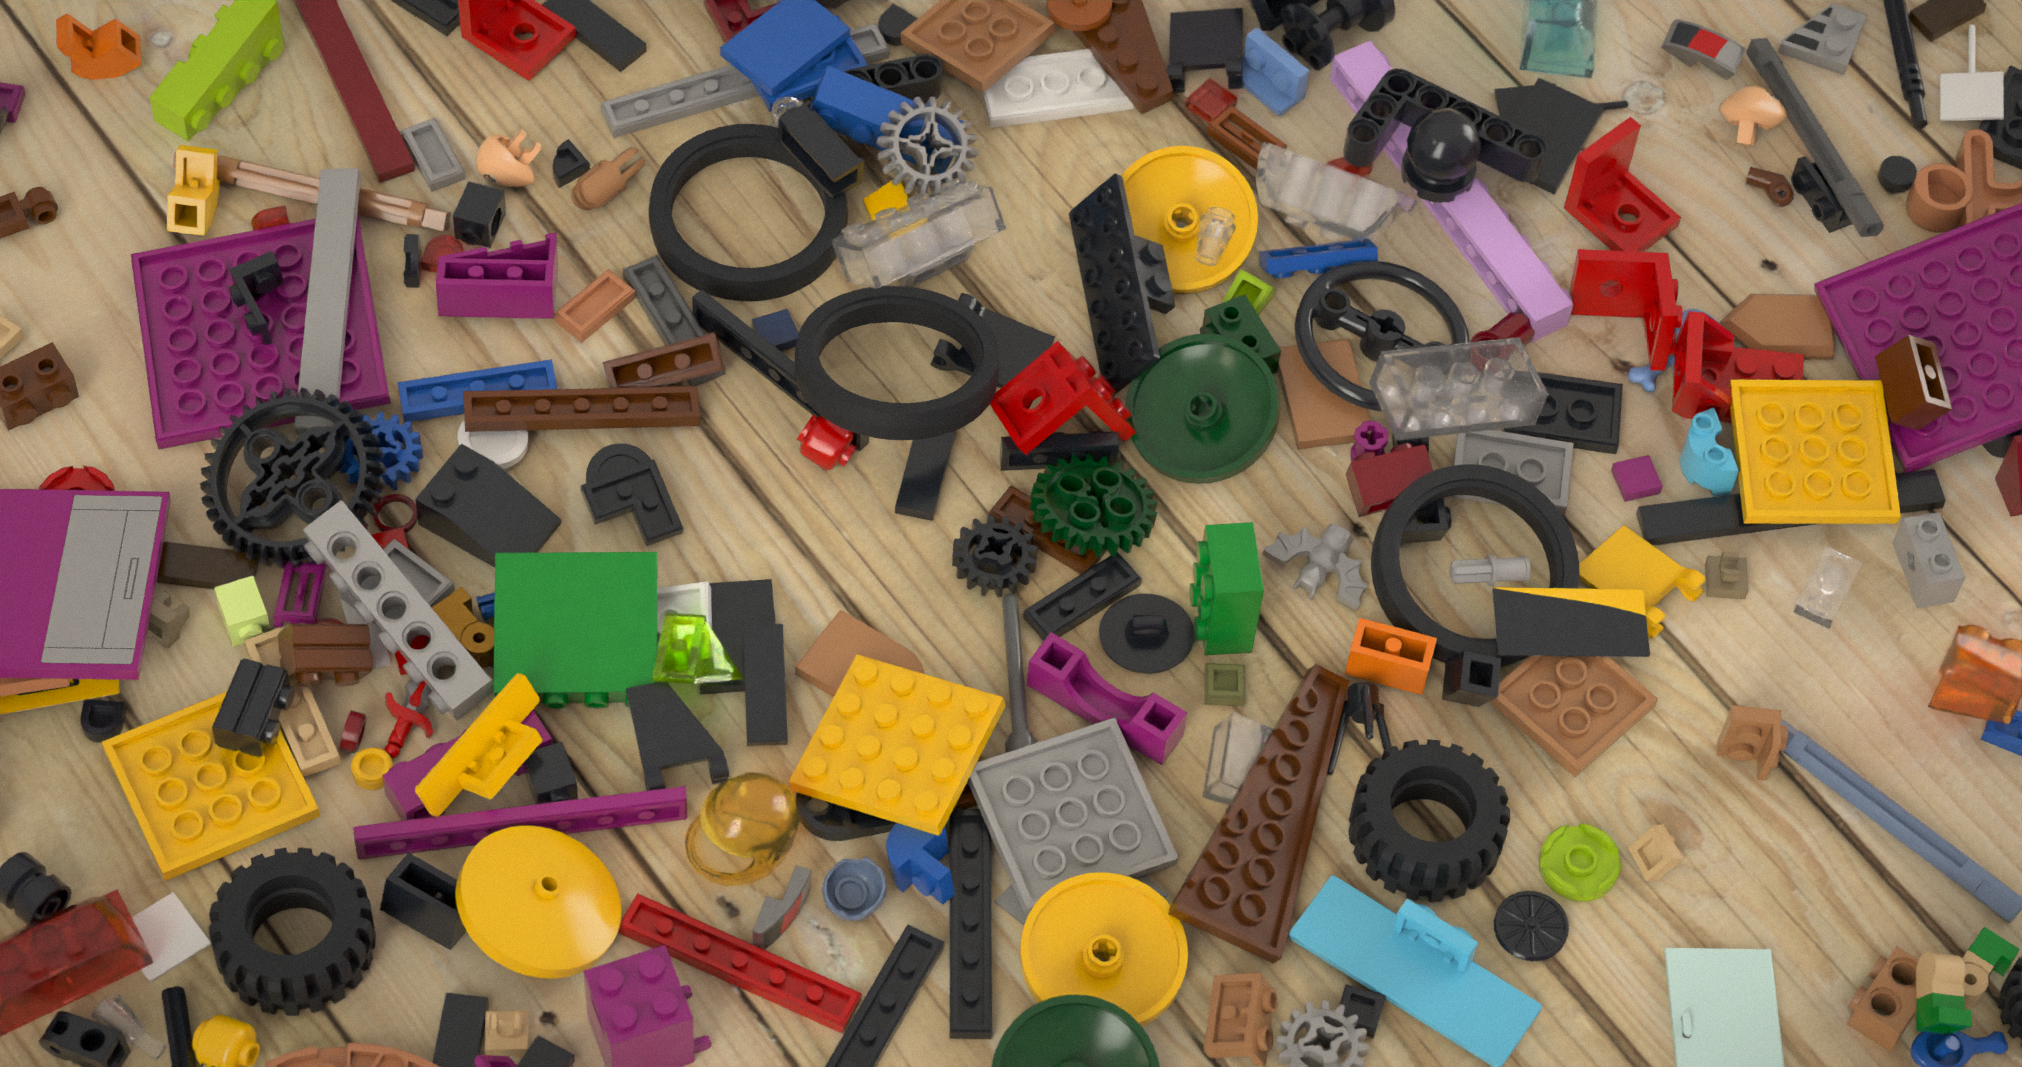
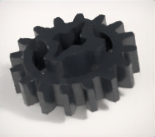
M988 515L986 524H982L976 518L973 519L972 530L962 527L960 529V539H954L952 566L957 567L956 577L958 579L967 578L966 588L969 590L973 589L976 585L980 586L982 596H986L989 589L995 590L997 597H1002L1003 589L1008 588L1013 594L1017 593L1018 582L1028 585L1030 573L1036 572L1038 546L1033 545V534L1026 533L1022 535L1023 524L1019 522L1011 527L1009 526V517L1004 516L1001 523H995L992 515ZM976 544L977 548H974L972 555L969 556L970 550ZM1021 556L1020 562L1014 568L1013 564L1017 563V557Z

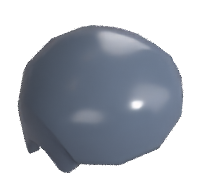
M867 857L839 861L825 875L822 886L826 907L838 918L847 921H860L869 918L882 906L887 890L883 870Z

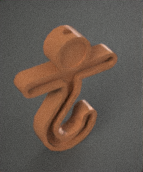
M1972 129L1964 135L1957 151L1956 167L1944 163H1936L1923 167L1917 173L1905 204L1907 214L1915 224L1925 230L1947 232L1957 226H1963L2022 203V179L2014 183L1994 182L1992 138L1982 130Z

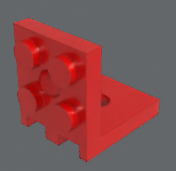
M458 0L461 37L528 81L576 37V27L535 0ZM529 32L533 34V37L527 40L515 37L518 33L524 34Z
M1631 116L1578 154L1564 209L1611 251L1644 252L1677 228L1681 217L1628 171L1641 125ZM1619 214H1632L1637 220L1627 222L1622 220Z
M1578 249L1569 290L1573 303L1570 315L1643 318L1650 370L1655 371L1666 370L1668 357L1674 356L1676 350L1674 330L1675 328H1681L1682 306L1676 305L1679 289L1678 280L1672 279L1669 254ZM1607 281L1619 282L1617 285L1611 287H1606L1602 285Z
M1059 341L1054 343L998 390L990 402V406L1017 447L1025 455L1085 405L1113 432H1118V436L1124 442L1136 433L1128 421V418L1132 416L1131 412L1118 397L1116 399L1112 398V394L1116 391L1102 374L1096 378L1094 375L1097 372L1084 356L1076 359ZM1042 396L1041 402L1035 408L1030 409L1032 402Z

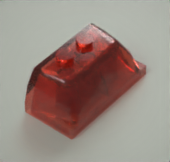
M118 889L102 897H91L59 910L0 939V1037L154 963Z

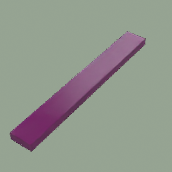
M685 786L354 826V840L358 859H368L474 846L496 831L515 826H538L553 829L564 834L685 820L688 818Z

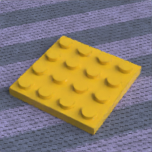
M1730 380L1728 387H1731L1730 413L1736 463L1739 470L1738 480L1744 523H1898L1901 513L1881 380Z
M857 654L789 780L791 791L940 836L1005 708L1004 697Z
M227 691L102 742L103 750L164 881L320 817L319 808L281 730H279L274 745L267 744L261 757L244 754L240 750L233 751L221 748L215 744L212 726Z

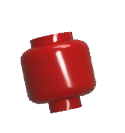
M813 414L797 438V441L801 443L800 453L824 470L833 469L837 463L845 466L857 448L851 444L854 432L829 422L821 415L817 417Z

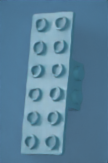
M1334 875L1330 876L1289 933V939L1371 991L1386 996L1385 999L1492 1067H1503L1542 1009L1541 1003L1473 962L1478 942L1472 939L1471 935L1463 928L1449 925L1438 918L1429 907L1422 904L1417 905L1409 899H1406L1398 910V914Z

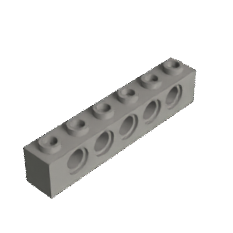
M342 500L303 529L308 543L304 545L306 551L318 565L325 561L333 572L328 576L342 594L349 591L358 601L353 605L357 613L367 624L374 621L383 631L378 635L379 639L392 654L399 651L407 660L403 667L417 685L422 681L427 684L432 691L428 697L442 715L449 711L457 721L493 693V683L489 676ZM345 546L356 548L354 555L349 559L342 560L336 557L337 552ZM369 576L381 578L377 587L369 590L361 588V583L365 578ZM399 605L406 608L403 616L398 619L392 620L385 617L388 609L393 606ZM425 635L431 638L429 645L424 649L416 650L410 647L412 640L417 636ZM450 665L456 668L455 674L447 680H440L435 677L437 670L442 666Z

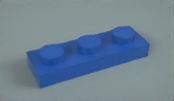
M1369 239L1259 251L1260 267L1274 278L1291 277L1294 275V271L1308 270L1312 274H1322L1329 271L1330 267L1351 262L1378 261L1377 246Z

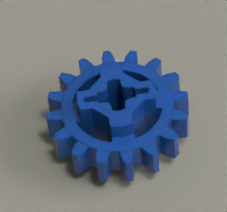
M378 412L376 420L372 421L366 414L363 415V421L370 423L373 427L372 433L376 434L380 440V444L377 447H380L384 452L385 458L379 462H383L386 466V473L380 475L386 482L385 485H389L395 491L398 490L397 481L400 479L409 484L411 482L410 471L419 472V460L423 459L419 432H413L410 421L400 425L399 415L394 414L390 420H385L383 412ZM350 438L345 442L346 457L340 472L347 473L348 482L353 484L359 480L360 464L358 462L360 461L356 447ZM383 488L376 491L381 493Z

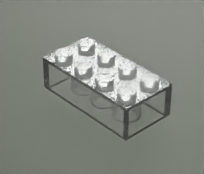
M955 178L953 183H941V193L937 195L933 193L930 195L928 193L917 194L907 199L908 205L897 210L896 208L884 209L874 215L875 220L867 224L859 222L843 228V235L831 241L846 281L878 289L1005 230L1006 226L992 187L977 184L976 181L961 183L960 178Z
M1519 337L1382 351L1369 381L1396 440L1535 425L1549 395Z

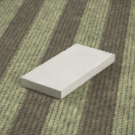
M1089 49L1026 57L985 92L981 93L990 128L1132 110L1134 108L1132 102L1092 56V52Z

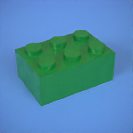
M1253 522L1205 525L1203 541H1197L1196 544L1197 562L1193 563L1194 583H1190L1189 587L1191 606L1198 607L1199 617H1195L1194 620L1196 641H1203L1205 656L1252 653L1264 593Z

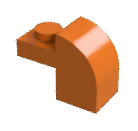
M68 13L56 19L57 49L65 56L71 58V73L90 80L117 78L142 65L140 35L116 18L93 31Z

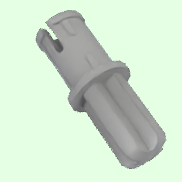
M1486 555L1485 559L1454 560L1451 562L1449 570L1451 580L1455 584L1486 582L1488 586H1494L1496 582L1528 581L1531 573L1530 562L1527 556L1495 558L1493 555Z

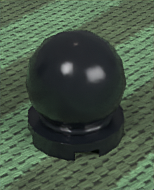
M1452 108L1432 109L1418 117L1408 134L1407 148L1401 163L1402 180L1404 183L1408 182L1412 188L1417 190L1416 196L1434 203L1454 201L1456 195L1462 194L1465 190L1468 192L1471 189L1477 170L1476 162L1481 152V142L1477 126L1464 113Z

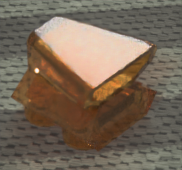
M1958 625L1938 672L1942 674V678L1928 708L2010 724L2022 696V641L2013 638L2002 640L1994 638L1988 630L1977 625Z

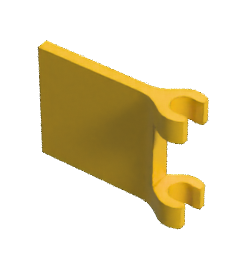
M1625 525L1620 527L1579 564V580L1591 589L1643 590L1648 637L1654 639L1663 630L1664 627L1659 623L1665 619V614L1654 606L1672 589L1677 587L1681 594L1691 602L1697 600L1704 593L1700 586L1706 581V578L1702 573L1694 569L1682 567Z

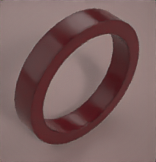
M390 494L384 496L382 502L376 503L374 506L376 510V517H373L374 524L381 532L403 527L404 533H407L417 523L416 504L405 495ZM391 502L405 503L413 511L412 518L407 524L394 528L382 524L378 519V513L384 505Z

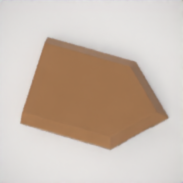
M1750 294L1719 322L1720 325L1734 334L1735 338L1745 344L1748 349L1804 354V359L1833 360L1834 357L1831 322L1816 294Z

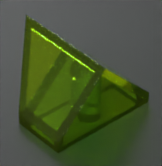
M665 614L652 675L653 682L698 684L744 679L707 622L706 615Z

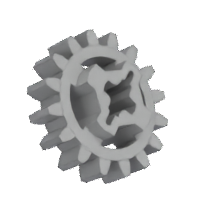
M1323 1000L1321 1009L1316 1010L1310 1001L1306 1002L1304 1014L1293 1009L1290 1014L1292 1023L1282 1021L1280 1032L1284 1036L1277 1037L1276 1048L1283 1051L1278 1055V1063L1281 1065L1289 1064L1288 1067H1364L1365 1061L1361 1057L1367 1056L1369 1045L1361 1042L1365 1040L1367 1031L1363 1028L1355 1029L1358 1016L1355 1014L1348 1018L1344 1017L1345 1006L1342 1004L1335 1011L1329 1010L1328 1000ZM1306 1027V1037L1298 1039V1043L1294 1044L1297 1034ZM1321 1042L1324 1048L1329 1047V1050L1323 1051V1048L1320 1045L1315 1046V1043ZM1350 1049L1348 1058L1339 1066L1338 1056L1346 1054V1050Z

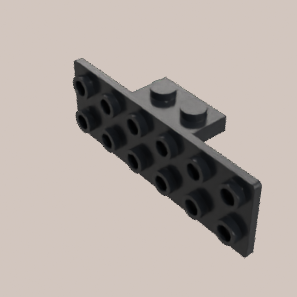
M1116 173L1069 212L1100 374L1115 389L1116 392L1112 394L1113 396L1130 384L1132 379L1139 377L1160 359L1150 309L1167 314L1176 307L1163 245L1134 235L1123 177Z

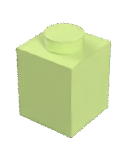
M253 575L214 587L218 608L232 647L245 644L244 640L271 631L268 614Z

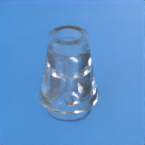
M1209 207L1206 213L1200 216L1197 254L1195 257L1198 262L1208 266L1217 265L1218 259L1236 230L1233 213L1223 208Z

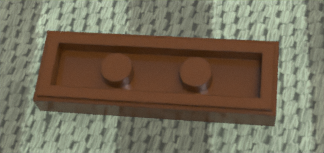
M1011 485L989 511V515L994 517L995 523H1001L1004 516L1009 517V526L1011 527L1021 522L1023 524L1022 535L1032 533L1033 545L1038 546L1039 550L1079 574L1095 566L1107 552V550H1102L1100 558L1096 557L1093 549H1088L1084 555H1080L1079 546L1074 545L1071 549L1066 550L1065 540L1061 539L1053 543L1051 541L1053 531L1042 533L1040 531L1042 522L1033 521L1035 511L1030 510V496Z

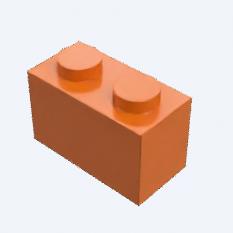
M1359 618L1345 675L1422 695L1437 638Z

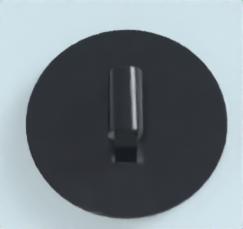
M1136 594L1120 599L1110 606L1101 619L1099 637L1105 653L1116 664L1133 672L1152 674L1170 670L1179 665L1188 656L1194 643V626L1187 612L1174 601L1155 594Z

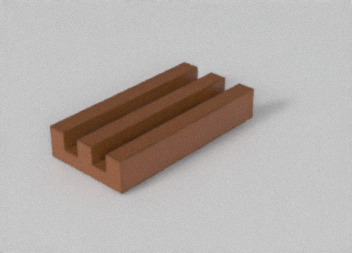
M1232 105L1207 126V135L1261 174L1267 171L1269 164L1272 166L1277 162L1278 156L1282 157L1286 154L1287 145ZM1229 119L1230 121H1232L1234 124H1236L1237 126H1239V127H1240L1241 129H1243V130L1240 131L1238 128H1236L1235 126H1233V125H1232L1231 123H1229L1227 120ZM1253 138H1255L1256 140H1258L1259 142H1261L1263 145H1265L1266 147H1268V148L1270 149V151H1268L1267 149H1265L1264 147H1262L1260 144H1258L1256 141H1254Z

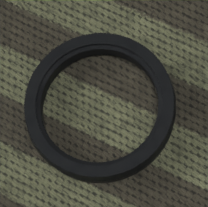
M734 124L698 134L680 145L668 156L654 179L648 215L655 247L664 263L678 278L699 291L702 289L714 297L752 302L776 299L801 290L819 278L830 267L841 249L848 222V206L846 192L832 200L778 141L777 127L761 124ZM740 157L764 158L785 164L808 179L822 200L825 216L822 226L813 241L790 259L765 267H732L714 262L692 249L681 237L672 218L673 204L679 191L693 175L714 163Z
M907 286L868 287L853 290L830 299L807 317L799 331L795 349L794 363L797 385L806 402L819 415L843 429L860 435L886 440L927 439L941 436L966 426L979 417L989 406L994 397L1000 373L997 339L988 323L979 314L965 304L946 295ZM898 322L928 327L950 336L969 353L975 365V370L964 385L944 397L916 403H892L869 399L844 389L826 373L819 357L831 340L849 329L873 323Z
M1476 464L1454 465L1437 469L1420 477L1402 491L1390 504L1378 526L1371 552V574L1380 606L1394 627L1437 638L1432 658L1445 663L1457 654L1468 651L1501 658V667L1516 663L1528 656L1499 655L1497 638H1472L1452 632L1432 620L1417 605L1406 587L1400 567V543L1405 526L1419 509L1441 498L1470 495L1493 500L1514 511L1537 535L1548 560L1550 571L1549 588L1578 589L1579 559L1573 535L1564 517L1548 497L1535 486L1513 473L1495 467Z

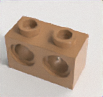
M1896 946L1888 959L1881 955L1868 975L1874 981L1868 989L1861 985L1848 1005L1854 1012L1847 1025L1891 1052L1916 1014V968L1919 959ZM1893 978H1900L1903 981H1905L1907 985H1901L1897 983ZM1873 1008L1882 1009L1888 1016L1876 1013Z

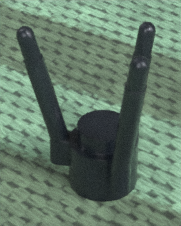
M1357 682L1348 687L1347 700L1344 701L1327 770L1328 775H1332L1334 772L1348 717L1352 716L1354 722L1364 724L1365 736L1368 740H1371L1374 736L1373 721L1376 719L1384 751L1392 746L1384 717V705L1379 701V688L1375 684Z

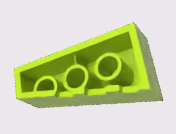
M235 0L230 7L223 4L214 15L218 20L216 25L207 36L201 33L192 43L188 60L185 63L178 60L149 97L154 121L189 141L198 131H203L222 108L228 107L240 90L247 84L254 82L259 72L270 61L276 60L285 48L277 0Z

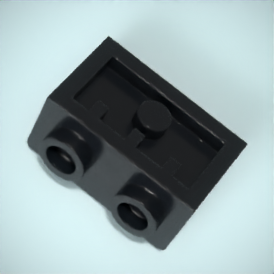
M1806 156L1798 158L1791 177L1792 184L1796 192L1802 194L1810 205L1814 217L1822 222L1829 233L1852 225L1815 162L1810 163Z

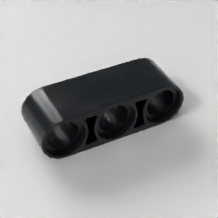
M929 54L916 55L845 71L847 74L908 99L914 100L915 97H921L924 104L927 103L931 96L936 97V99L939 98L942 91V63L937 57Z

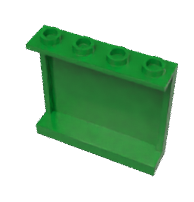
M657 552L495 553L494 698L517 673L527 677L540 698L539 703H544V707L550 709L566 708L568 703H584L585 707L594 709L606 708L609 706V703H625V706L629 707L626 688L658 682Z

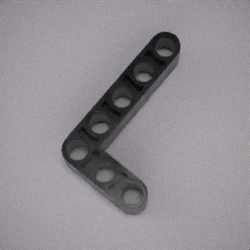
M1392 69L1384 74L1347 128L1343 155L1348 163L1357 167H1365L1372 164L1401 123L1412 127L1418 117L1432 109L1452 108L1464 113L1478 129L1481 142V152L1478 161L1518 181L1532 182L1540 177L1548 149L1547 143L1539 135L1404 69Z

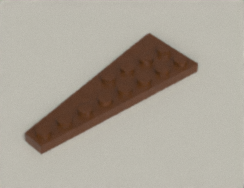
M1317 664L1307 670L1172 902L1168 915L1273 964L1282 958L1349 680Z

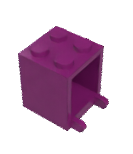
M666 945L584 971L587 1017L606 1067H682L695 1062L694 1054L703 1052L712 1046L709 1036H701L694 1039L693 1016L687 1003V999L691 998L693 993L689 985H680Z

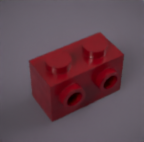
M1405 443L1390 450L1391 453L1376 456L1375 452H1368L1353 459L1354 462L1350 463L1345 475L1358 517L1386 511L1394 499L1409 485L1433 471L1425 444L1413 447L1412 443Z

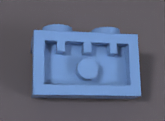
M1256 27L1248 33L1242 61L1243 87L1272 112L1281 116L1305 98L1309 70L1259 28Z

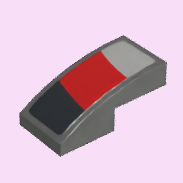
M1675 19L1672 22L1661 46L1662 49L1687 66L1691 67L1699 61L1725 80H1728L1735 74L1746 49L1716 31L1679 19Z
M795 865L783 900L766 896L753 929V945L765 950L782 936L793 923L811 890L810 869Z

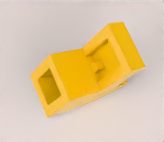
M180 145L176 149V181L174 188L168 194L167 231L205 236L210 229L217 209L220 191V180H217L218 149Z

